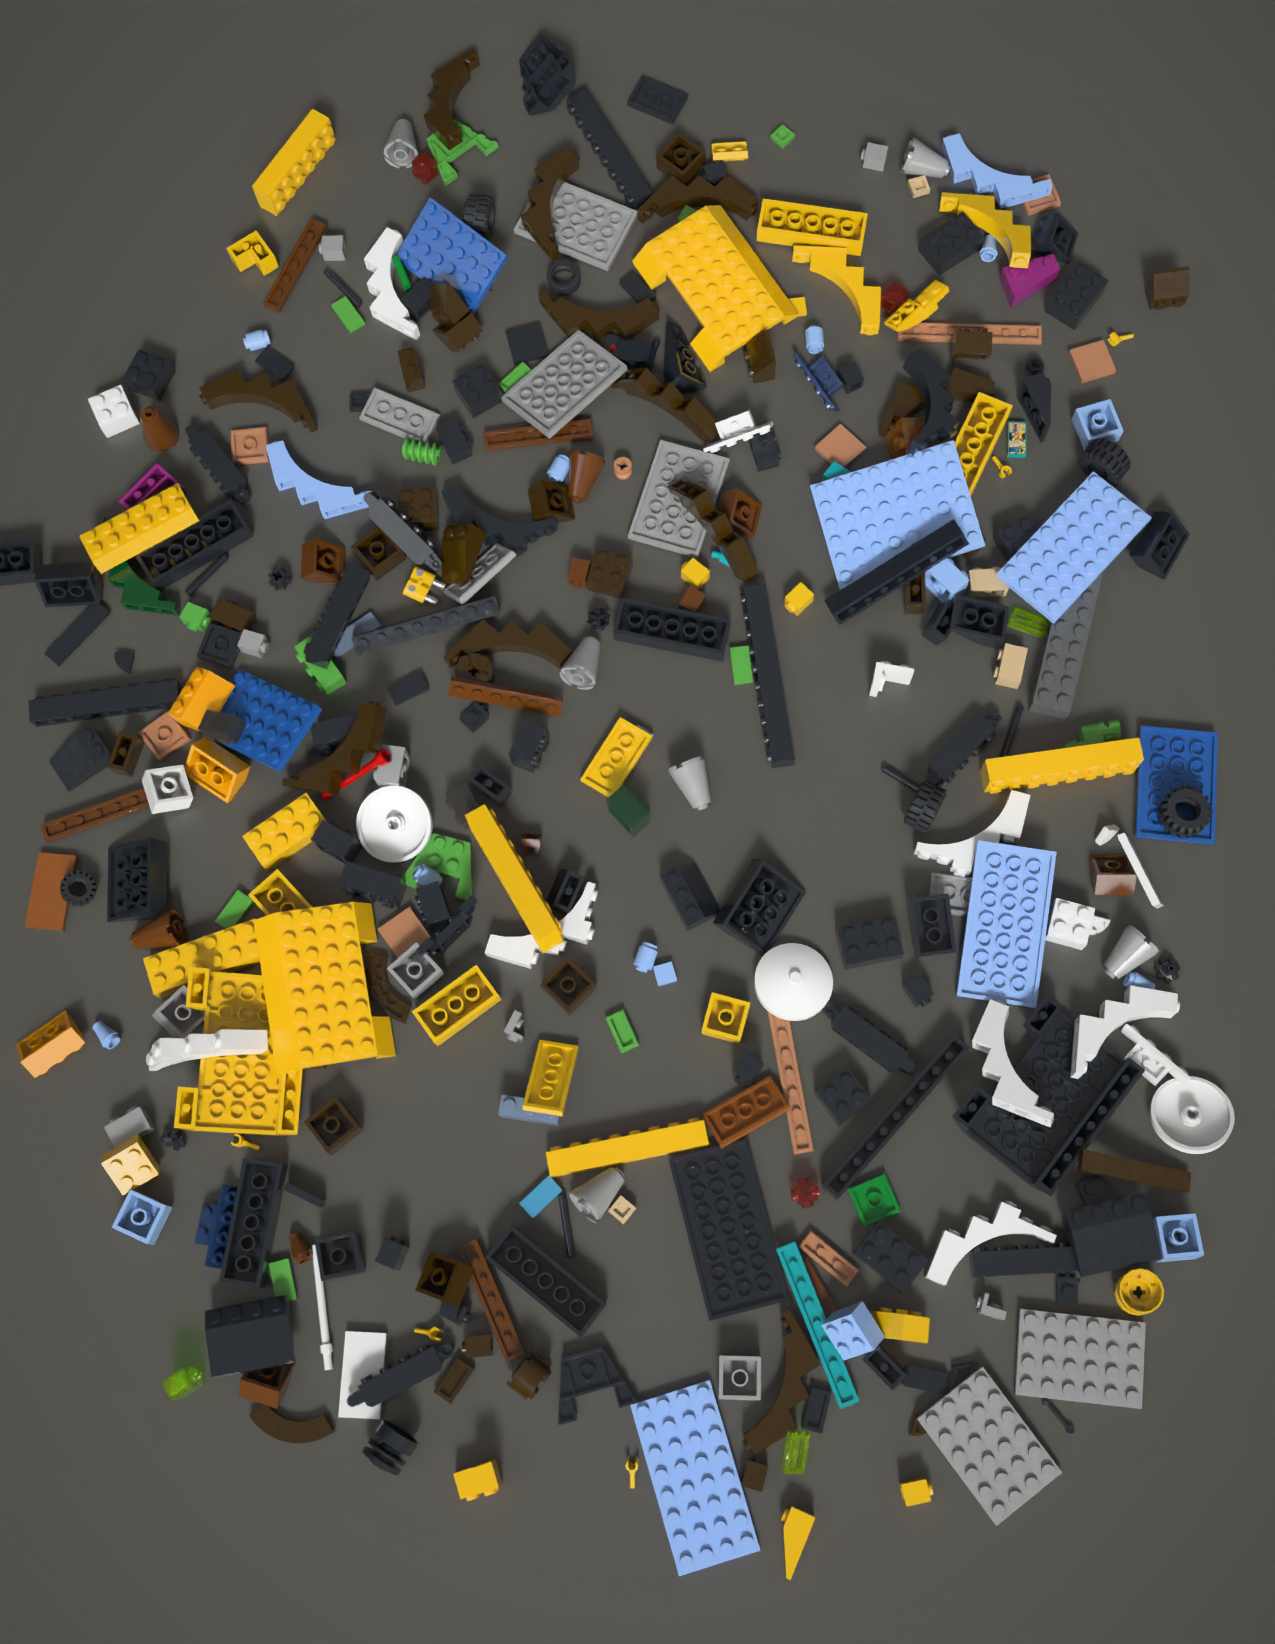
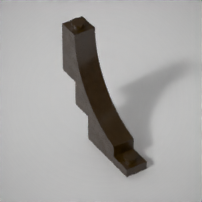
M474 49L469 50L431 74L435 90L427 94L432 110L423 116L427 128L448 150L463 142L460 130L453 121V110L458 95L471 79L469 72L480 66Z
M569 146L534 168L536 180L540 184L528 191L529 203L533 207L521 215L522 226L552 262L558 259L557 250H559L555 243V231L551 222L553 203L564 182L580 169L579 155L576 151H572Z
M671 175L637 210L638 221L643 224L647 219L650 220L654 213L662 218L669 213L684 209L686 205L689 207L721 205L724 210L732 212L747 221L758 211V198L727 175L715 187L701 176H698L687 187Z
M544 290L538 293L540 305L568 338L577 330L583 332L588 329L597 342L604 338L607 333H611L614 330L620 337L626 340L633 338L659 320L660 309L649 298L630 307L604 311L577 306L562 297L555 301Z
M954 367L948 381L949 386L946 389L955 398L954 401L974 402L979 392L994 397L996 392L993 389L994 381ZM900 382L880 427L879 436L886 438L888 432L891 433L895 424L902 426L910 417L925 408L919 388Z
M648 368L628 369L610 385L612 388H622L628 395L646 400L665 410L688 427L701 441L713 440L718 435L715 425L717 421L695 397H684L671 382L660 383Z
M237 369L199 387L202 392L199 396L203 404H208L211 410L233 403H257L282 412L295 423L301 420L304 428L308 427L311 433L317 431V427L292 379L272 388L265 374L245 383Z
M683 477L667 486L669 492L679 498L682 506L698 520L714 540L735 577L743 582L751 580L759 571L742 535L733 531L726 514L716 509L708 490Z
M482 619L443 658L445 663L451 668L457 665L460 657L472 653L486 656L498 652H522L545 659L561 670L573 651L542 623L527 635L513 621L498 633Z
M369 701V704L361 703L355 723L339 748L317 765L300 770L299 777L283 778L282 786L339 795L343 773L359 775L363 752L376 754L379 751L387 709L381 707L380 703L375 701Z
M790 1309L783 1311V1317L780 1318L786 1330L790 1328L791 1332L782 1337L785 1352V1368L779 1393L768 1413L752 1429L744 1433L746 1439L742 1440L747 1451L750 1452L752 1450L754 1455L798 1430L788 1409L809 1398L800 1377L821 1365Z

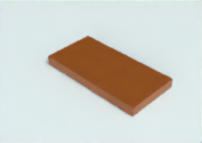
M38 852L24 927L55 931L65 930L69 904L62 899L60 885L66 874L68 875L71 871L75 872L77 856Z
M771 1075L701 1115L722 1149L789 1111L791 1107Z

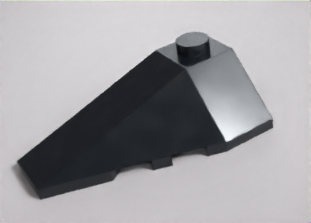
M668 321L666 323L663 372L665 382H671L680 393L704 390L707 388L704 373L695 364L697 359L688 349L690 344L682 328Z

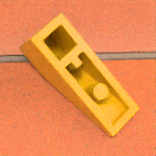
M790 1505L789 1509L785 1508L781 1517V1521L784 1522L785 1575L789 1580L792 1578L815 1520L814 1515L793 1505Z

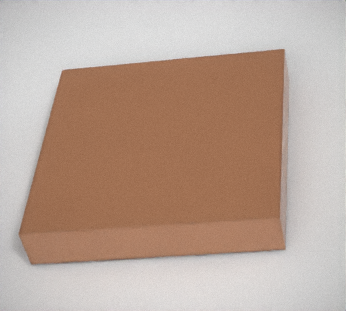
M1050 174L1033 178V184L1040 180L1051 179ZM1052 182L1051 195L1025 201L1022 204L1027 216L1060 207L1061 201Z
M1104 340L1069 350V356L1081 384L1116 373V368Z
M840 424L815 446V450L830 464L835 461L846 468L866 450V446Z
M267 427L231 430V452L234 465L269 462L266 445H268Z
M169 710L138 732L160 762L191 741L180 724L168 714Z
M410 907L378 928V931L397 958L414 943L417 942L420 946L428 937L432 939Z

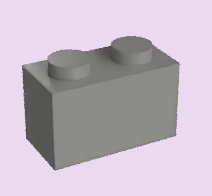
M132 1107L126 1111V1115L111 1119L109 1124L104 1127L114 1148L137 1134L142 1138L155 1130L145 1108Z

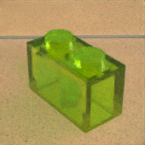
M194 1367L182 1368L161 1382L172 1401L184 1399L204 1385L201 1372Z

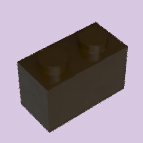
M415 347L397 351L407 391L412 392L425 389Z
M925 572L904 585V614L924 613L926 607Z
M220 598L209 616L213 624L241 633L244 629L250 631L256 620L252 612L253 610L244 605L240 607L230 599L223 600Z
M119 732L107 767L116 774L132 778L144 742L136 735Z

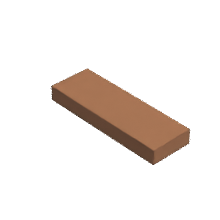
M812 1231L808 1233L798 1246L846 1287L859 1272L854 1265Z

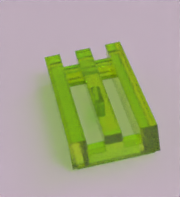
M1014 608L1008 627L1043 639L1050 620ZM1016 615L1044 624V626L1035 624L1029 620L1021 619L1019 617H1016Z
M788 1431L782 1464L783 1474H804L810 1438L808 1431H804L803 1434L800 1431H796V1433ZM800 1440H802L798 1468H796V1461L799 1453V1443Z

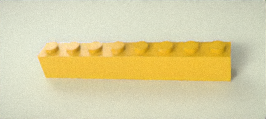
M699 1118L687 1120V1124L680 1125V1122L669 1123L667 1128L660 1129V1126L648 1128V1131L643 1133L640 1130L628 1132V1136L621 1137V1134L610 1135L608 1140L601 1141V1138L589 1140L588 1144L583 1145L581 1142L569 1144V1148L562 1149V1146L551 1147L550 1151L546 1152L550 1177L553 1178L709 1146L704 1120L700 1121Z

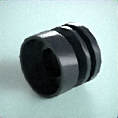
M382 1419L374 1431L380 1438V1441L369 1439L368 1443L373 1448L365 1446L362 1452L379 1469L398 1476L402 1471L398 1465H406L405 1460L400 1456L401 1453L411 1456L419 1443L400 1427L388 1420Z

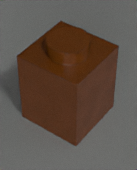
M572 557L567 576L569 585L574 588L587 587L586 581L591 568L590 560Z
M689 586L679 603V609L699 613L706 602V594Z

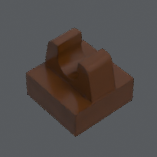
M522 834L521 846L524 854H527L528 847H533L535 850L534 854H538L542 842V834Z

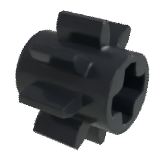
M283 567L280 569L273 568L272 573L268 574V577L271 579L268 583L270 586H274L276 591L279 589L286 590L287 585L291 584V581L288 579L291 575L289 572H285Z
M594 607L588 613L587 623L591 625L592 629L603 631L609 625L610 615L606 613V609Z

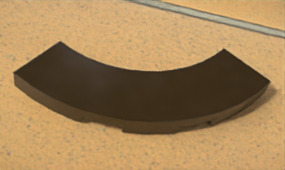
M369 951L366 975L372 997L387 1015L400 1023L406 1024L412 1005L399 999L390 988L387 979V962L389 957Z
M262 1405L249 1415L263 1432L287 1443H309L323 1439L335 1432L325 1414L309 1421H292L279 1415L270 1406Z

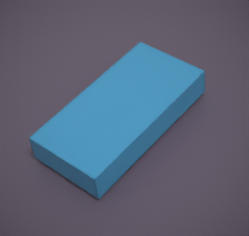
M548 1176L519 1204L534 1219L563 1190Z

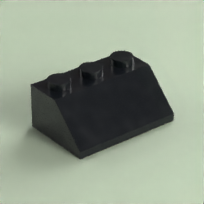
M1154 511L1151 520L1141 534L1130 557L1139 568L1161 579H1166L1190 534L1173 512Z
M695 863L676 867L660 876V881L687 931L719 914L720 909Z

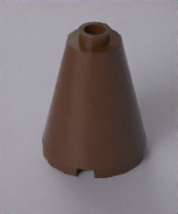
M153 407L145 408L141 412L140 417L143 439L146 445L157 452L167 451V448L175 446L179 439L177 425Z
M580 450L570 451L568 496L571 497V501L576 503L586 501L606 461L601 456L590 452L579 454Z
M176 909L167 910L133 931L130 942L138 950L173 948L187 943L188 931L187 928L183 929L182 922L185 921Z

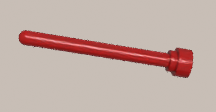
M386 749L378 751L372 761L360 768L359 775L351 774L341 781L340 790L375 767L385 766L392 761L391 754ZM322 793L321 798L326 800L334 794Z

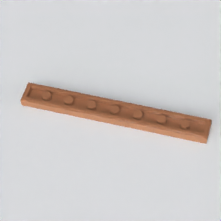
M919 323L912 328L897 332V341L951 342V337L960 328H968L973 332H977V329H988V332H993L992 344L1041 345L1042 326Z
M767 1011L782 1094L791 1107L786 1112L793 1154L813 1152V1143L790 1021L778 1018Z

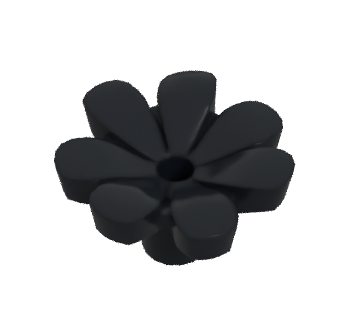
M1165 958L1159 959L1161 965L1157 964L1154 966V970L1159 972L1156 977L1159 980L1164 978L1166 984H1169L1172 978L1174 980L1179 978L1177 972L1180 971V966L1174 965L1175 959L1169 958L1168 961Z
M174 1128L172 1133L164 1132L160 1138V1141L165 1142L167 1147L173 1145L175 1151H179L180 1147H186L185 1138L180 1136L181 1129Z

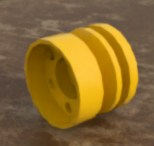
M1135 1269L1125 1273L1118 1279L1114 1295L1117 1304L1122 1310L1128 1314L1140 1316L1153 1312L1161 1305L1164 1297V1288L1157 1275L1151 1271ZM1136 1288L1142 1292V1295L1138 1298L1137 1295H1133V1291Z

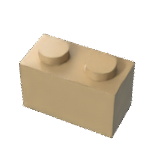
M998 566L990 569L978 567L969 570L967 575L969 579L967 585L968 597L1006 596L1009 587L996 577V574L1002 568Z
M1005 643L1004 648L999 649L997 660H1000L999 667H995L993 675L996 678V685L1018 689L1028 648Z

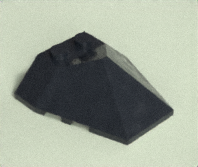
M540 33L519 59L520 74L524 81L522 91L525 92L523 104L530 116L555 110L576 84L575 63L570 53Z

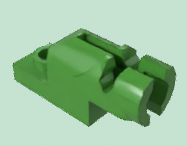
M1111 720L1106 723V726L1104 722L1084 725L1078 731L1079 742L1078 740L1070 741L1064 748L1120 739V723L1118 720Z

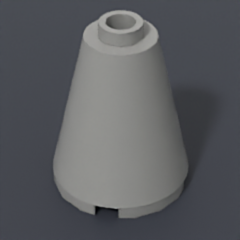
M406 119L396 121L384 146L385 160L396 168H400V166L410 168L415 165L418 159V150L412 124Z
M913 137L903 156L905 164L900 165L899 172L943 178V176H947L950 165H948V160Z
M595 637L583 638L562 666L560 677L568 685L571 686L573 683L578 685V689L588 690L592 689L596 684L600 643Z
M704 756L682 762L678 765L679 767L675 765L669 768V774L692 808H697L698 811L708 808L711 798Z
M1128 925L1105 962L1104 967L1106 969L1104 972L1112 979L1114 977L1119 979L1155 956L1159 950L1132 925Z
M610 1167L573 1189L569 1193V1197L580 1212L584 1211L588 1214L586 1216L587 1219L597 1223L623 1185L624 1174L619 1168L616 1167L614 1169Z

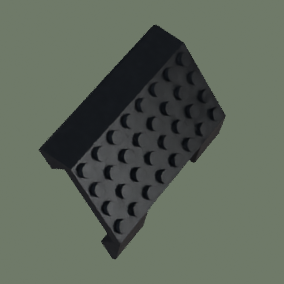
M1046 994L1023 1024L1034 1040V1043L1016 1065L1014 1071L1022 1082L1038 1095L1037 1107H1046L1054 1113V1121L1051 1127L992 1105V1097L977 1085L952 1118L965 1135L1031 1187L1052 1196L1078 1162L1080 1149L1087 1150L1144 1073L1145 1069L1130 1057L1123 1060L1102 1043L1096 1057L1091 1062L1087 1061L1086 1073L1079 1079L1070 1078L1075 1022L1060 1011L1063 1007L1061 1004Z

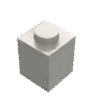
M868 142L867 148L863 149L861 160H864L863 168L883 172L888 146Z
M343 235L322 236V243H319V253L323 255L324 261H345L346 244Z
M244 629L237 646L242 653L263 658L264 653L268 651L269 641L263 634Z

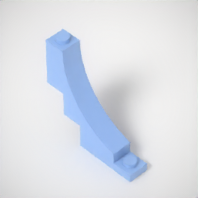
M960 133L943 138L942 150L945 159L949 161V171L953 183L971 179L976 195L994 192L999 209L1051 195V179L1040 180L1033 184L1031 176L1011 175L997 171L979 161L969 151Z
M283 440L274 441L266 445L274 480L279 491L295 487L301 505L318 501L324 519L369 507L364 501L363 496L372 491H363L355 495L352 487L335 486L316 480L294 463Z

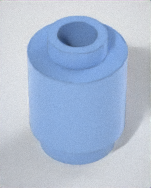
M812 325L805 330L806 348L809 353L818 354L823 351L824 347L823 329L817 325Z
M260 329L245 334L246 338H243L246 349L250 348V351L265 348L268 344H271L267 330L262 331Z
M561 454L555 457L547 471L548 478L555 483L563 482L569 471V458Z
M425 864L418 865L412 874L414 876L413 880L422 886L436 881L439 884L442 882L440 874Z
M643 942L642 946H639L633 963L638 971L647 973V970H652L658 953L656 951L657 946L647 942Z

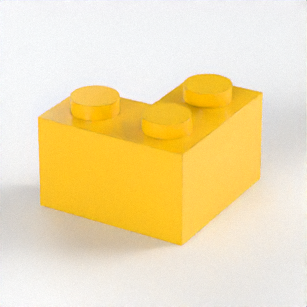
M257 231L252 232L226 248L232 262L240 272L256 264L265 276L279 267L274 254Z
M881 1307L880 1312L871 1311L872 1317L885 1336L884 1338L928 1343L930 1318L921 1317L922 1312L896 1309V1313H892V1309Z
M496 1459L453 1474L460 1499L466 1498L467 1501L479 1498L478 1494L484 1493V1496L494 1494L499 1491L498 1487L503 1484Z

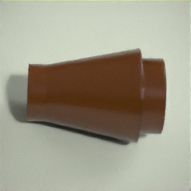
M300 1232L290 1235L288 1238L293 1261L300 1265L311 1260L312 1250L301 1237Z

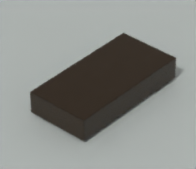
M458 1356L434 1393L452 1404L475 1368Z

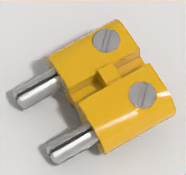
M415 566L404 588L403 595L421 603L427 601L436 605L438 599L427 594L432 585L444 589L446 584L435 579V574Z

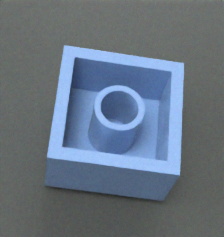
M1111 399L1078 408L1072 417V422L1084 451L1094 439L1102 438L1117 442L1123 433V428Z
M946 558L925 572V586L942 603L947 600L953 603L955 594L964 595L969 582L968 576L964 571L959 570L950 558Z
M130 1190L112 1228L146 1244L155 1245L173 1207L138 1191Z
M1196 1213L1153 1218L1162 1257L1160 1260H1156V1263L1191 1260L1204 1256Z
M863 1301L832 1312L821 1325L843 1360L873 1351L885 1337Z

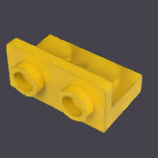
M746 142L712 144V162L748 159Z

